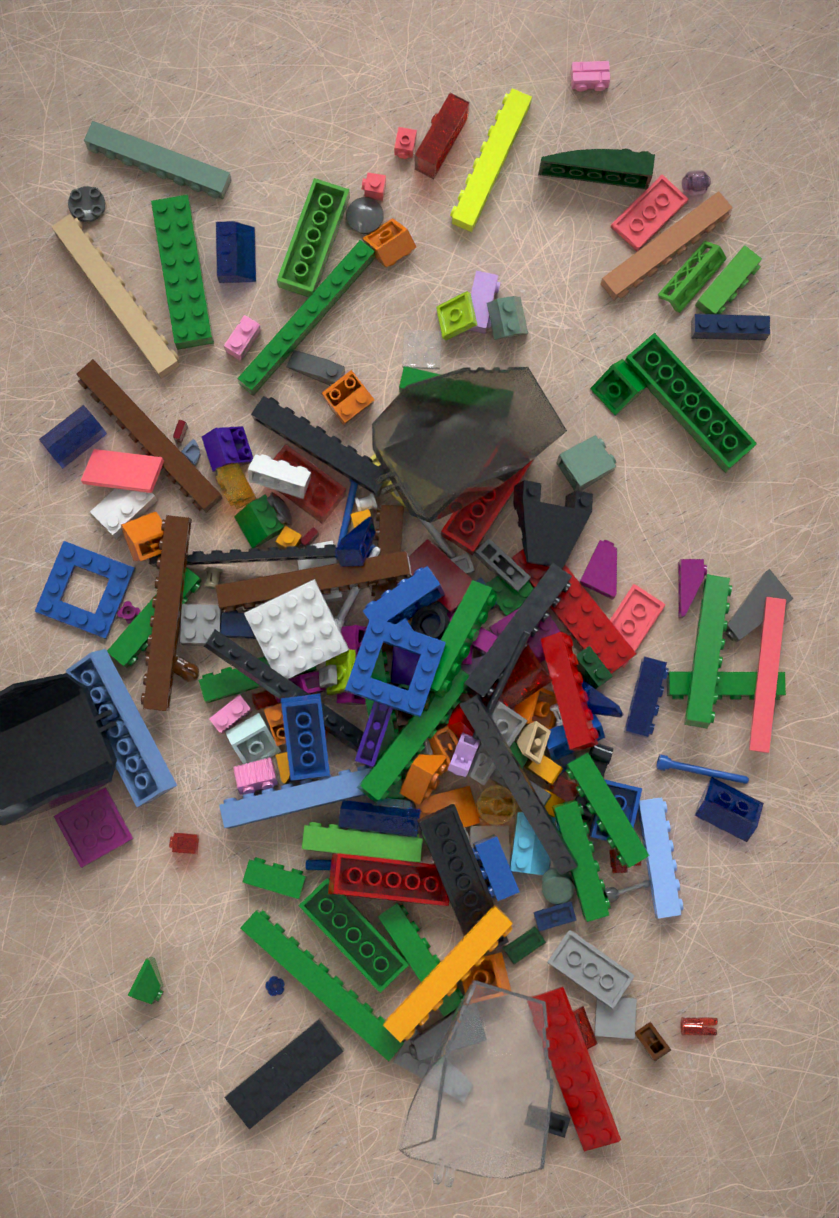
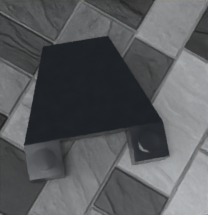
M523 480L514 486L513 506L518 515V528H521L523 538L521 540L526 562L547 567L554 563L563 569L592 513L593 494L576 490L565 497L564 507L540 502L542 483Z

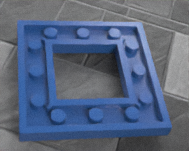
M63 541L35 612L107 639L135 572V567ZM75 566L109 579L95 614L61 601Z
M371 616L345 691L421 717L446 642ZM382 643L420 655L408 691L370 678Z

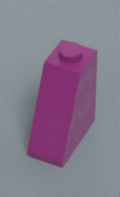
M600 540L579 582L581 585L611 600L617 594V548L614 547V543L608 540Z

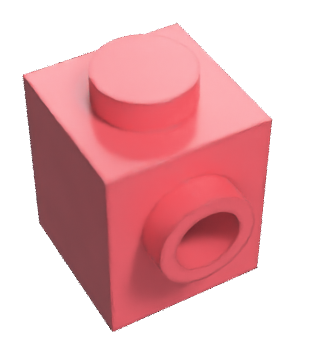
M398 127L394 147L395 155L403 159L413 158L417 130Z
M367 173V178H363L361 188L364 190L365 197L383 201L386 175Z

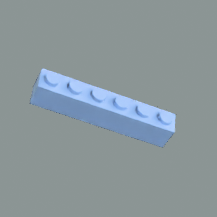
M662 797L640 800L638 806L643 845L650 855L646 858L655 918L681 915V910H683L682 899L678 897L680 883L678 879H675L674 871H677L675 859L672 860L671 852L674 851V846L668 836L671 828L669 820L666 821L665 818L667 804L666 801H663Z

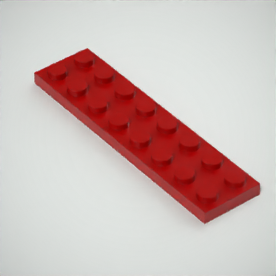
M524 549L511 557L531 577L528 581L534 588L550 568L527 563ZM564 565L562 570L572 576L570 580L572 585L566 593H561L559 596L561 598L560 602L555 608L551 607V610L584 650L590 646L612 674L636 656L637 653L569 568Z
M562 986L527 998L584 1152L618 1143L621 1141V1137L564 987Z

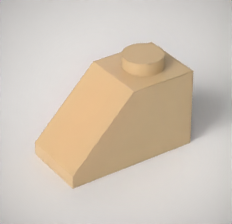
M537 721L524 726L517 741L522 754L535 763L540 764L551 731Z

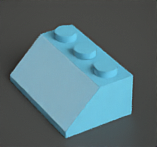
M516 812L510 869L514 872L544 875L549 870L550 857L524 813Z

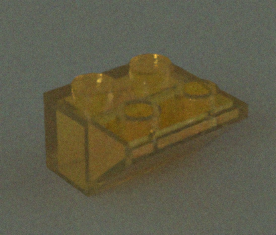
M238 463L216 468L218 475L215 478L221 489H226L224 495L230 506L234 505L236 510L257 499Z

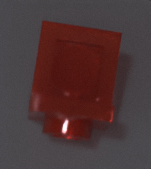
M560 775L553 785H550V789H552L551 793L568 802L575 799L577 794L575 787L578 785Z

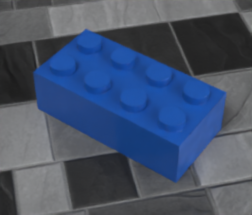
M426 566L425 568L417 569L409 579L401 580L393 590L384 592L377 601L368 603L363 612L368 620L373 616L397 624L405 618L408 621L417 610L431 605L445 594L439 581L429 567Z
M320 694L281 698L291 780L330 776Z

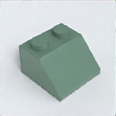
M521 297L498 298L487 303L494 340L528 334Z

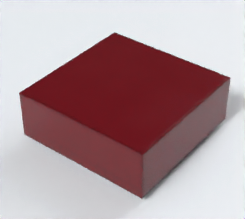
M178 420L173 434L176 442L182 443L188 428L186 421Z
M314 527L311 528L302 537L301 544L304 547L310 545L319 536V532Z

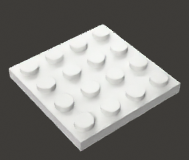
M315 579L244 613L270 667L287 679L349 650Z

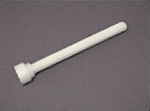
M374 547L368 558L378 556L380 548ZM358 586L352 587L339 614L334 617L340 632L341 627L345 626L344 619L360 590Z

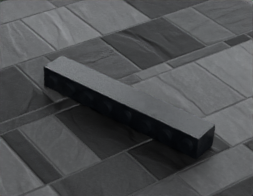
M262 397L251 413L255 421L377 497L381 495L391 480L389 470L382 465L378 467L373 464V460L366 455L362 457L350 445L344 446L339 438L336 436L330 437L321 427L316 426L315 428L310 425L311 422L305 417H297L292 409L281 407L276 399Z
M554 563L550 566L465 681L464 690L473 696L478 694L482 701L485 697L490 698L495 690L493 686L496 682H499L523 631L530 633L532 638L539 630L537 627L539 623H544L550 615L548 612L550 608H555L561 600L559 598L561 593H566L571 587L570 580L572 576Z

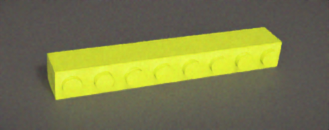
M513 88L509 94H505L502 102L504 106L502 110H498L495 116L496 124L495 126L491 125L487 134L489 139L487 142H483L480 149L482 154L480 158L476 157L472 167L474 171L472 174H468L465 184H467L465 191L461 190L458 196V206H454L450 216L452 217L453 225L470 232L473 231L530 108L532 96Z

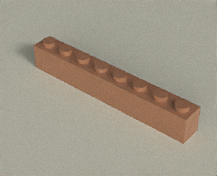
M718 191L605 275L600 284L614 301L617 298H624L629 293V289L633 286L635 288L640 286L644 282L643 279L645 277H652L657 273V268L661 265H668L673 260V256L676 254L681 255L687 250L689 244H696L705 232L709 234L720 221L724 223L728 220L733 207Z

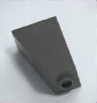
M770 569L762 574L727 623V631L725 633L730 640L738 642L763 623L766 597L786 599V604L794 599Z
M476 1001L464 1003L410 1040L411 1045H409L411 1056L419 1061L487 1040Z

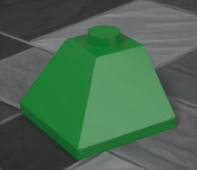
M154 957L145 959L128 993V996L151 1005L155 1001L159 1002L164 993L161 990L163 982Z

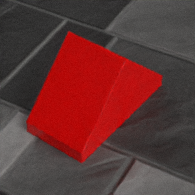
M458 704L452 711L447 727L459 738L462 732L472 736L475 730L460 704Z

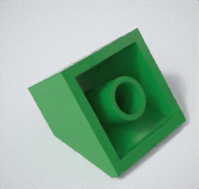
M621 359L612 364L590 389L616 416L635 400L647 385Z
M266 494L247 504L234 516L252 548H256L278 536L284 528V525L276 516L275 509L269 504Z

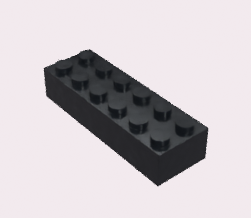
M319 1018L231 1090L224 1098L250 1130L344 1052V1048Z

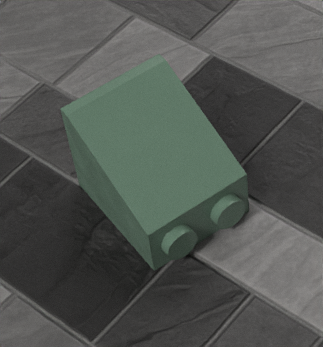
M596 435L562 452L558 456L556 464L574 491L586 489L613 472L616 468L615 464L617 462L614 456L607 453L604 441L601 438L598 439Z

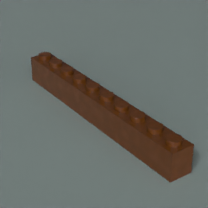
M94 359L76 373L79 378L77 382L85 390L88 388L92 392L90 396L97 403L100 401L103 403L104 411L110 417L114 415L118 419L115 421L122 430L126 428L130 432L128 436L134 443L139 442L143 446L141 450L147 456L152 455L163 458L164 463L161 470L164 468L169 473L166 475L173 484L177 482L181 486L179 490L186 498L190 496L194 500L192 504L199 511L203 509L207 513L223 498L219 491Z
M381 505L380 510H377L376 521H380L379 529H375V540H378V547L380 548L378 556L401 552L404 506ZM395 579L388 581L389 583L386 585H377L376 583V585H372L371 596L375 597V601H377L384 592L396 588L399 582H396ZM382 643V652H386L388 661L387 664H384L385 672L389 671L391 678L393 646Z
M166 515V519L162 520L161 530L164 531L163 539H160L159 550H162L161 558L157 560V569H159V577L155 579L157 595L153 597L152 608H155L154 616H151L150 627H153L152 635L148 637L150 654L146 655L145 660L148 671L147 674H144L143 685H146L145 693L141 695L143 709L170 710L192 519L189 517Z
M403 551L215 586L218 606L221 610H225L228 613L237 611L236 608L244 607V609L255 608L256 604H264L314 579L324 596L331 594V591L334 590L347 592L350 591L351 587L358 586V589L370 587L369 584L373 583L386 585L389 583L388 581L395 579L396 582H400L403 579H408L407 577H412L408 553Z

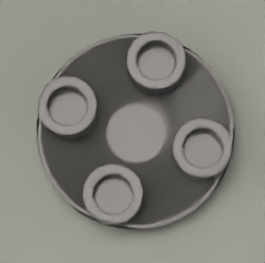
M83 186L71 191L68 208L72 216L79 221H94L105 210V198L98 188Z
M361 197L354 200L349 205L346 215L349 225L363 235L376 230L384 218L381 205L369 197Z
M271 492L267 500L271 507H275L278 511V514H276L278 520L282 524L292 525L289 507L283 499Z

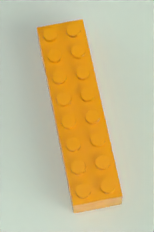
M494 905L385 1020L383 1026L400 1043L403 1039L408 1041L415 1033V1027L418 1024L422 1026L428 1020V1013L432 1009L436 1011L443 1004L444 1000L442 998L446 994L450 996L457 989L456 983L459 980L463 982L471 974L470 968L473 965L477 967L485 959L484 954L487 950L492 952L499 944L497 940L501 936L505 938L512 931V920Z

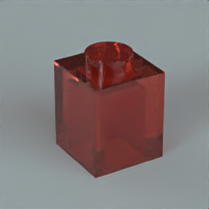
M174 832V836L170 837L169 848H172V852L198 854L200 835Z

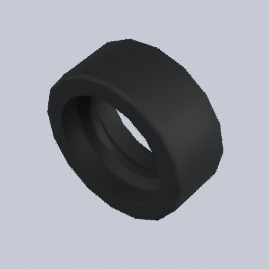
M431 605L417 610L412 618V629L423 634L421 631L422 621L428 615L436 614L441 620L440 628L430 637L441 640L450 623L447 614L438 607Z

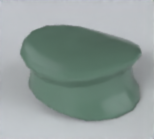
M552 868L544 873L542 877V893L546 900L552 904L560 905L571 899L574 887L568 872L560 875L556 868Z

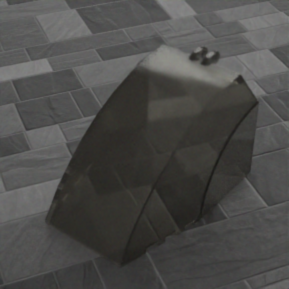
M464 367L407 385L372 423V448L386 474L376 478L375 482L381 484L390 480L392 484L381 489L382 494H388L396 490L411 516L431 523L469 505L504 483L566 433L567 430L529 367H509L507 370H500V367H494L492 370H485V367H478L476 370Z

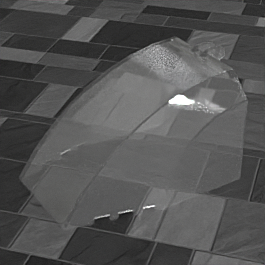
M476 980L472 981L459 1003L414 1095L406 1116L399 1145V1151L408 1158L435 1165L434 1184L439 1185L441 1183L444 1167L446 1168L444 1184L449 1188L453 1185L455 1170L479 1177L509 1179L544 1169L554 1087L553 1079H550L549 1070L552 1069L551 1060L548 1059L547 1048L550 1047V1043L546 1038L548 1022L545 1001Z

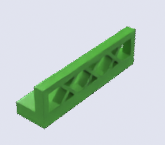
M704 241L658 293L659 298L670 302L674 310L680 313L727 259L721 247ZM706 248L710 249L708 253L702 254ZM699 262L695 267L690 268L692 264ZM687 275V277L684 280L679 281L681 277ZM675 289L670 296L666 295L670 290Z

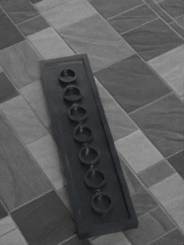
M451 804L418 819L417 822L462 934L465 936L494 906V903L456 806ZM501 936L497 940L499 944L496 948L509 942L507 936L505 938Z

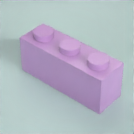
M476 270L471 297L477 326L469 329L470 331L485 334L486 329L491 328L487 303L495 300L493 299L494 294L499 292L501 282H497L498 275Z

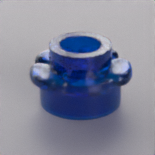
M277 976L271 977L265 984V988L271 996L281 995L284 991V980Z

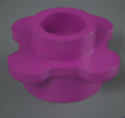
M126 601L121 610L117 612V615L120 618H124L128 624H131L141 611L138 607L135 608L130 601Z

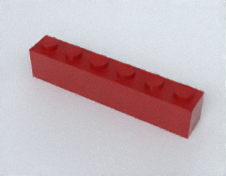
M558 632L540 639L570 750L578 752L598 745V732L592 724L593 714L587 706L588 696L581 684L583 683V678L576 666L578 665V659L572 651L573 641L571 637L563 632Z

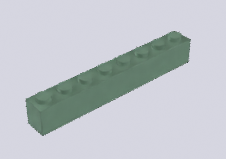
M92 121L84 139L87 149L93 153L100 152L111 160H121L127 166H137L143 172L149 173L150 171L159 178L171 179L180 186L187 185L196 192L203 191L215 199L218 197L224 199L232 180L230 172Z

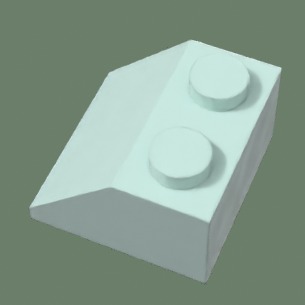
M260 713L225 732L244 765L256 762L257 760L271 758L281 752L280 748L276 746L275 740Z

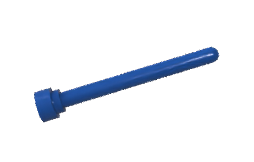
M349 480L351 484L337 544L342 556L353 511L354 498L358 488V484L352 480Z
M659 754L656 765L658 770L665 771V769L669 770V768L743 784L749 782L747 776L672 761L667 755Z

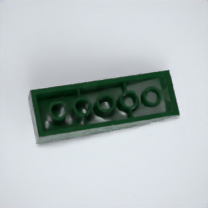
M626 148L622 150L583 149L561 152L541 157L538 175L647 190L653 176L655 154H651L648 151L634 152Z

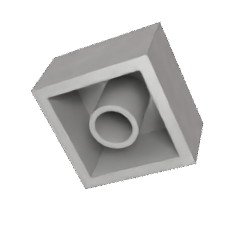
M182 604L180 643L188 646H204L215 629L221 632V615L223 610L218 605Z

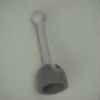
M644 880L643 883L621 890L607 887L603 891L604 896L608 898L610 903L618 900L619 894L641 887L648 888L650 882Z

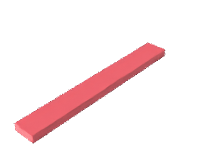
M765 598L749 751L769 753L786 599Z

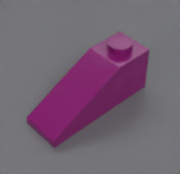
M680 559L678 562V618H683L686 615L704 576H707V565H704V559Z

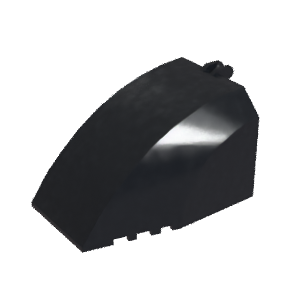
M68 673L14 683L0 691L1 826L58 807L112 781L117 758L106 732L116 727L117 723L112 721L103 726L101 720L113 714L112 710L98 714L88 688Z

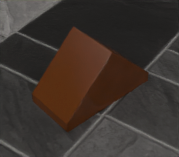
M651 1021L635 1032V1035L653 1061H657L671 1051Z

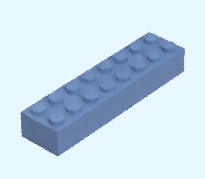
M107 650L91 652L68 668L66 672L88 688L98 714L112 710L113 714L101 720L103 726L112 721L117 723V726L107 731L106 734L117 758L116 768L136 807L148 804L176 787L177 784Z
M369 765L357 767L358 771L350 772V769L338 772L339 776L332 777L330 774V776L319 777L320 780L314 782L311 779L300 781L301 785L294 786L292 783L281 786V790L278 791L270 788L262 790L261 795L256 796L254 793L242 795L243 799L241 800L236 798L223 800L224 804L219 805L224 828L230 829L364 796L365 794L357 786L371 768H369Z

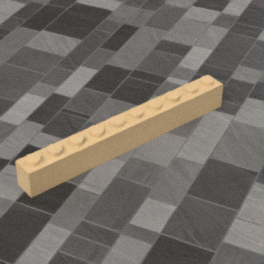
M69 214L51 226L57 237L162 379L179 367L177 361L179 357L173 349L171 351L166 345L169 343L163 335L159 336L156 332L158 328L154 322L146 319V311L141 305L137 306L135 304V296L131 291L127 292L124 289V281L120 276L116 278L113 274L115 269L110 262L105 263L102 259L104 254L99 247L94 248L92 245L94 241L88 232L83 233L81 230L83 226L77 218L73 219Z

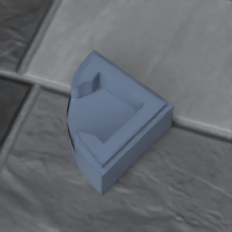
M192 439L181 452L192 464L196 465L200 458V449L197 442Z

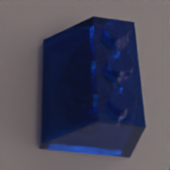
M235 221L216 222V258L219 283L256 282L255 227Z
M82 405L39 440L63 469L107 435V433L90 411Z
M711 777L697 805L695 816L734 835L736 838L748 842L758 827L764 803Z

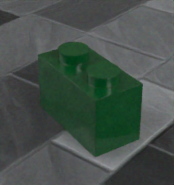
M590 646L576 655L578 659V665H576L578 672L581 673L583 683L591 693L613 677Z

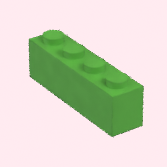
M744 245L702 294L695 306L704 314H722L726 309L724 305L728 301L731 303L738 295L736 291L739 287L743 289L749 282L747 278L750 274L755 275L761 268L759 263L762 258Z

